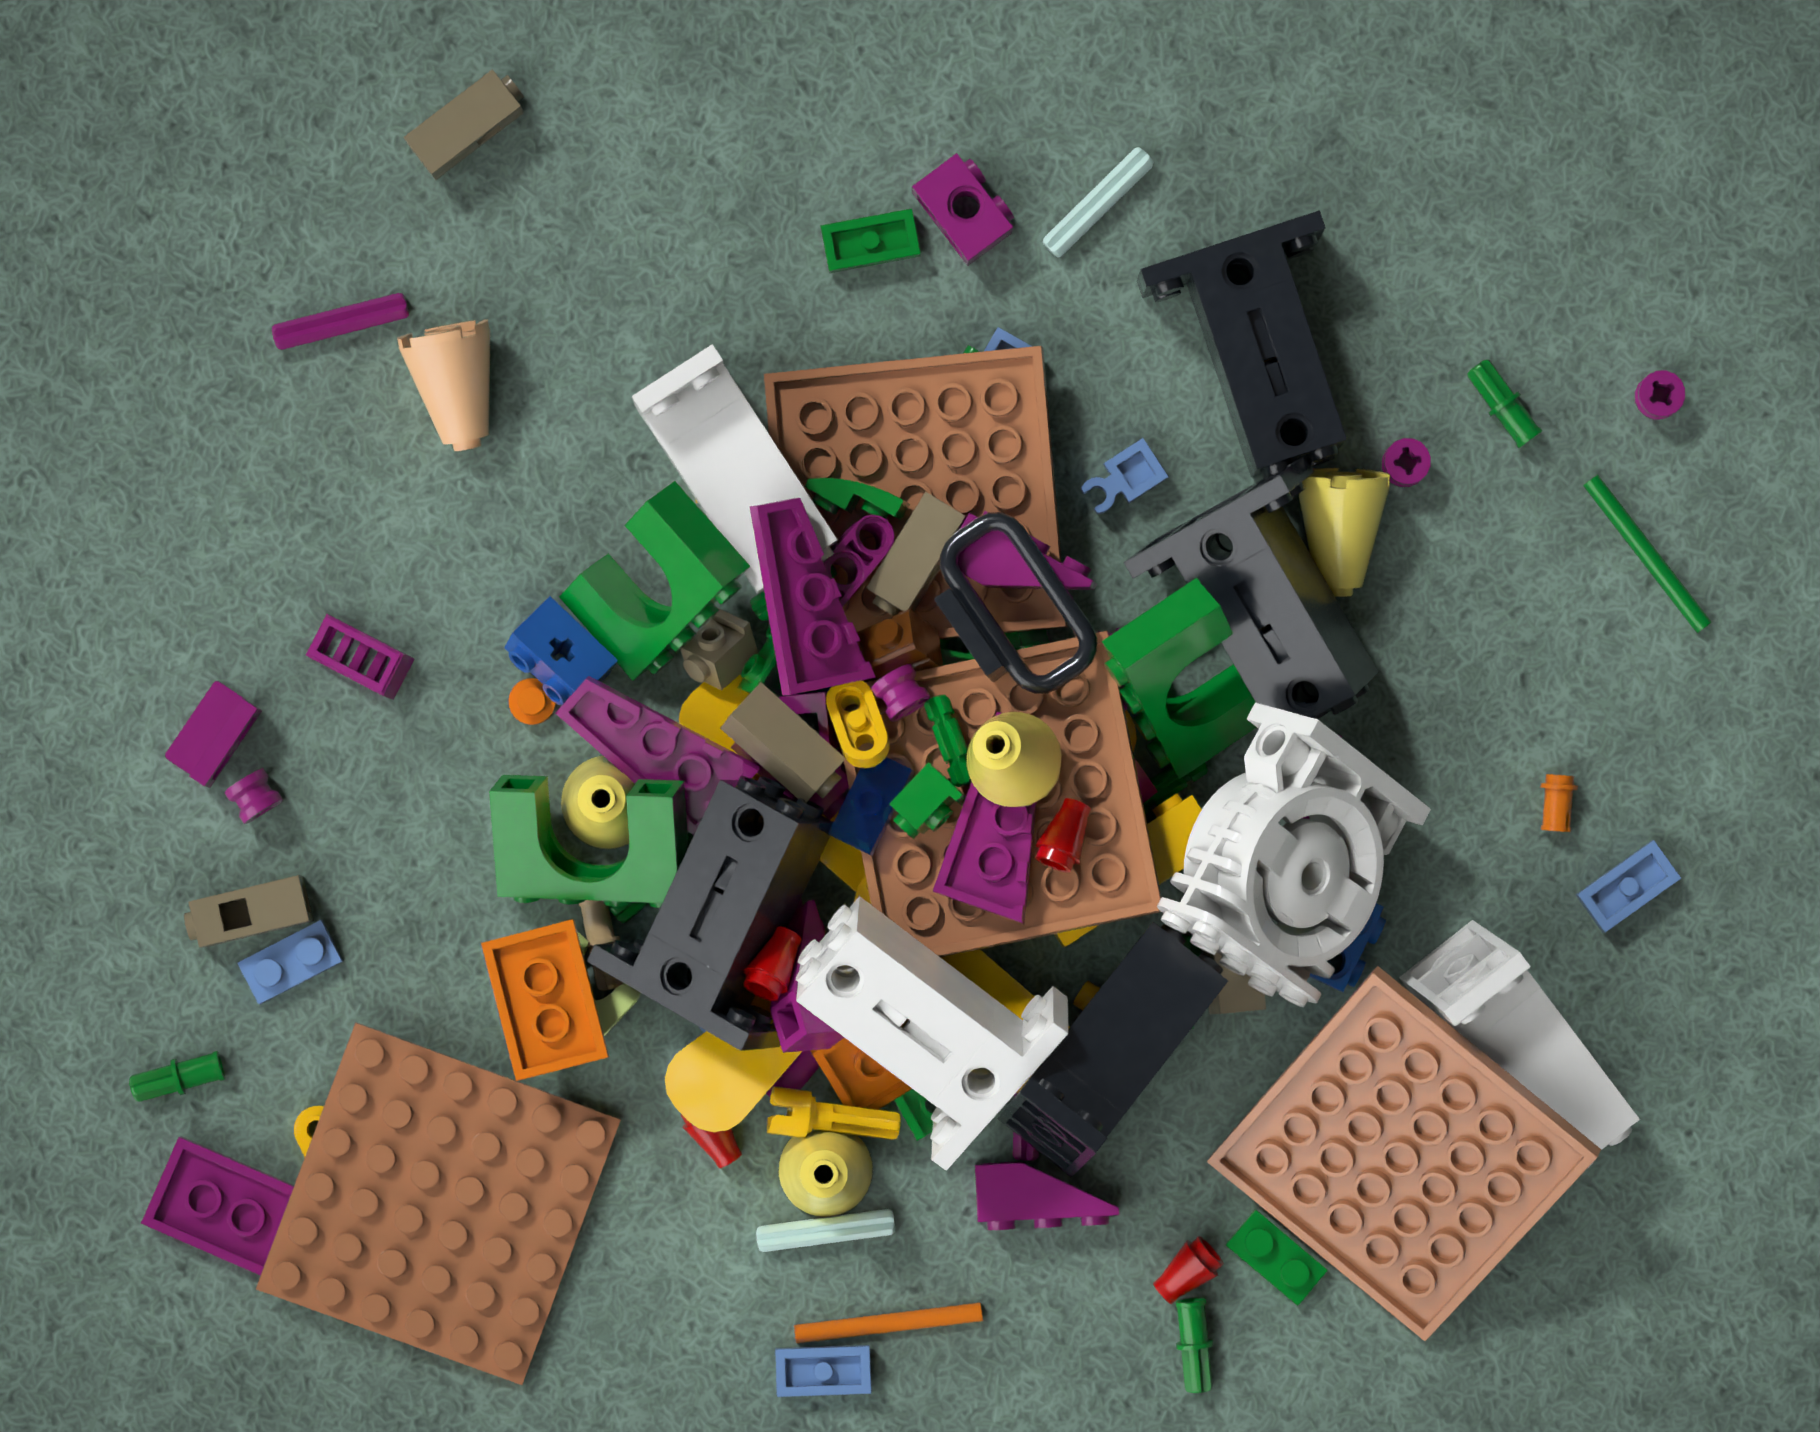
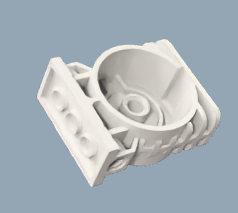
M1255 703L1247 720L1259 730L1244 756L1246 773L1224 784L1203 807L1196 819L1187 843L1184 874L1176 872L1170 881L1172 885L1184 893L1181 902L1162 897L1157 908L1164 913L1161 918L1162 922L1182 933L1188 931L1193 935L1190 940L1192 944L1208 953L1215 955L1217 952L1222 957L1219 963L1239 975L1244 976L1246 973L1250 976L1248 984L1251 987L1271 997L1278 991L1279 995L1284 999L1304 1007L1307 1001L1317 1003L1321 997V993L1306 982L1310 974L1328 979L1331 978L1335 969L1326 961L1346 949L1357 938L1369 920L1382 884L1384 855L1390 853L1406 821L1423 825L1431 809L1318 719ZM1306 816L1310 817V819H1301ZM1281 819H1283L1285 822H1288L1283 826L1278 824V822ZM1271 918L1277 921L1278 923L1275 925Z

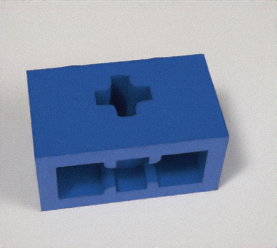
M551 596L512 632L504 647L509 652L508 655L512 663L522 672H530L543 684L542 687L545 694L558 705H563L588 676L602 682L611 673L618 661ZM558 653L564 656V658L562 657L558 661L551 657L556 656Z

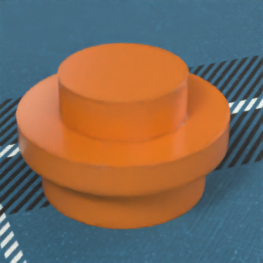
M527 678L518 682L512 688L509 695L511 713L517 720L528 725H537L545 722L553 714L556 705L545 694L542 687L543 684L537 678Z

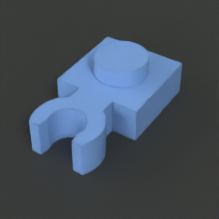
M1142 438L1103 464L1110 476L1105 479L1095 477L1087 480L1081 487V491L1083 494L1093 488H1100L1104 491L1106 495L1105 501L1094 508L1096 514H1102L1112 507L1115 496L1122 493L1129 504L1168 479V475Z

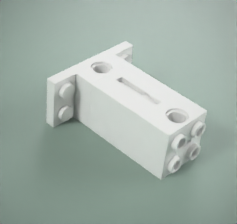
M713 344L632 396L639 414L653 432L708 519L750 565V568L744 574L757 594L764 590L749 506L801 498L824 553L821 557L824 561L834 554L830 546L837 542V538L724 366L723 359Z
M859 896L850 908L846 905L841 906L828 923L827 928L830 931L820 942L815 939L812 940L800 954L797 961L800 964V968L796 976V981L798 982L796 1001L936 1106L931 1116L933 1121L932 1134L930 1136L932 1140L931 1160L947 1171L1068 1035V997L1052 986L1043 997L1036 995L1027 1004L1021 1018H1019Z
M1470 921L1399 977L1408 990L1601 1150L1608 1144L1613 1146L1626 1139L1632 1132L1631 1126L1640 1120L1527 969L1531 966L1522 954L1475 921Z

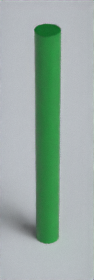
M1597 474L1583 485L1695 632L1698 633L1708 626L1711 620L1600 476Z

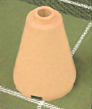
M476 320L429 328L425 329V336L413 338L412 333L398 337L399 350L442 443L452 444L454 451H463L481 446L480 438L489 435L490 328L488 320H482L477 324Z

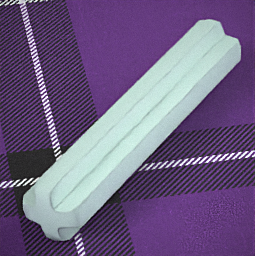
M1140 147L1134 148L1044 237V246L1056 257L1064 255L1152 168L1154 163L1152 158Z
M883 1209L764 1225L757 1228V1245L760 1251L768 1252L888 1236L895 1233V1222L892 1210Z

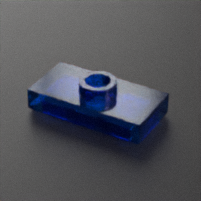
M888 757L874 767L860 768L828 835L873 856L895 812V809L889 804L910 782L915 771Z

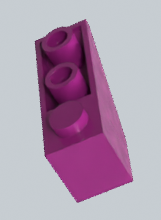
M969 513L960 529L978 517ZM991 531L964 549L958 558V565L963 574L988 588L1043 589L1003 532ZM1030 536L1066 589L1095 590L1097 583L1087 578L1092 569L1068 556L1063 564L1046 555L1050 546Z
M808 900L794 912L787 929L794 931L802 939L797 950L788 990L786 993L780 994L777 1001H771L770 1011L783 1053L830 1049L844 1038L796 1001L798 988L796 976L800 968V964L797 962L798 958L812 940L815 939L820 942L825 936L824 924L819 917L815 900Z
M1024 1162L975 1164L977 1221L987 1222V1230L1016 1229L1015 1220L1034 1219V1228L1062 1227V1218L1081 1217L1082 1226L1109 1224V1216L1119 1215L1118 1206Z

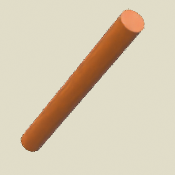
M980 1302L794 1325L796 1344L980 1322L983 1321Z

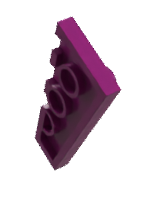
M801 498L749 506L782 695H793L875 678L870 663L865 662L857 644L860 639L853 622H848L838 598L841 594L835 579H830L821 558L824 553Z
M588 676L555 713L633 783H636L638 779L684 781L687 830L693 836L719 781L739 780L740 776L752 778L760 769L759 765L591 676Z
M971 782L933 892L1025 924L1037 802L1023 807H1007L994 804L982 796Z

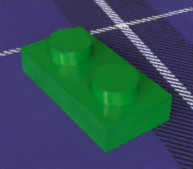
M912 209L820 225L829 273L921 257Z
M1256 1209L1253 1210L1225 1244L1297 1306L1328 1271Z

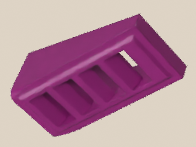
M326 614L306 653V656L393 700L415 660L400 650ZM338 630L344 633V636L333 658L325 655ZM354 639H356L360 644L349 666L342 662ZM371 648L378 652L366 675L359 671ZM388 657H390L391 659L380 681H376Z

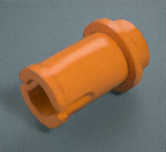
M1546 774L1545 783L1540 785V788H1545L1541 830L1571 832L1573 790H1578V786L1574 785V776Z

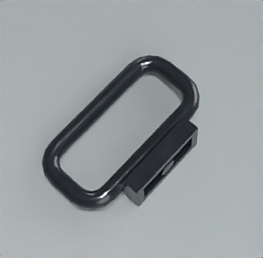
M1002 512L987 513L967 524L945 542L940 554V570L950 588L934 598V600L985 675L992 682L1009 673L1022 689L1034 694H1048L1061 688L1090 666L1097 652V636L1095 631L1024 526L1017 519ZM991 531L1003 532L1009 538L1078 639L1079 647L1077 652L1070 659L1045 675H1037L1029 670L958 565L960 553Z

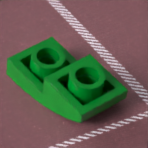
M836 478L808 479L804 486L816 493L812 499L813 503L834 515L837 514L840 507L852 514L860 498L865 500L861 509L872 515L881 516L886 520L890 514L902 520L910 506L908 502L889 492L856 481Z

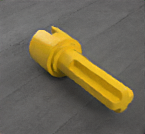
M775 1086L772 1088L770 1104L787 1108L786 1116L772 1115L768 1117L767 1133L805 1138L813 1129L890 1140L897 1139L899 1135L901 1117L898 1112L817 1102L816 1097L812 1096L811 1091Z

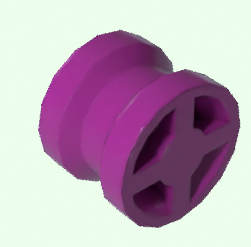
M1658 370L1648 374L1637 385L1635 390V404L1638 410L1645 417L1653 420H1663L1672 416L1681 408L1685 400V387L1682 380L1676 374L1667 370Z
M1403 438L1395 441L1385 451L1382 458V471L1389 474V482L1398 487H1411L1418 484L1427 475L1431 467V456L1428 449L1422 442L1413 438Z
M911 664L891 671L871 687L875 697L883 699L887 705L886 714L891 722L910 715L931 698L927 689L919 687L915 680L916 671Z
M264 768L247 775L224 792L229 801L237 803L240 808L239 817L244 825L259 818L283 801L279 792L272 790L268 785L269 776Z

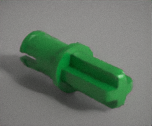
M1490 360L1481 361L1467 373L1468 379L1490 407L1491 411L1488 413L1490 417L1495 414L1516 442L1518 448L1542 432V429L1536 425L1517 398L1521 395L1519 391L1514 394Z
M214 1051L211 1054L182 1062L172 1059L171 1065L132 1075L129 1078V1085L135 1101L141 1102L177 1091L180 1095L186 1094L185 1089L217 1080H225V1073L218 1051Z
M1202 1297L1176 1300L1180 1341L1176 1343V1349L1181 1350L1185 1390L1189 1393H1203L1210 1391L1213 1387L1209 1348L1213 1346V1340L1208 1339L1205 1312L1206 1300Z

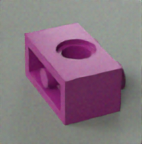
M956 153L912 186V194L965 264L969 266L1012 234L1013 227L1009 221L1014 218V215L998 195L991 199L981 186L986 181V178L977 165L970 158L963 162ZM967 196L976 200L980 208L978 213L968 219L957 216L952 206L958 198Z

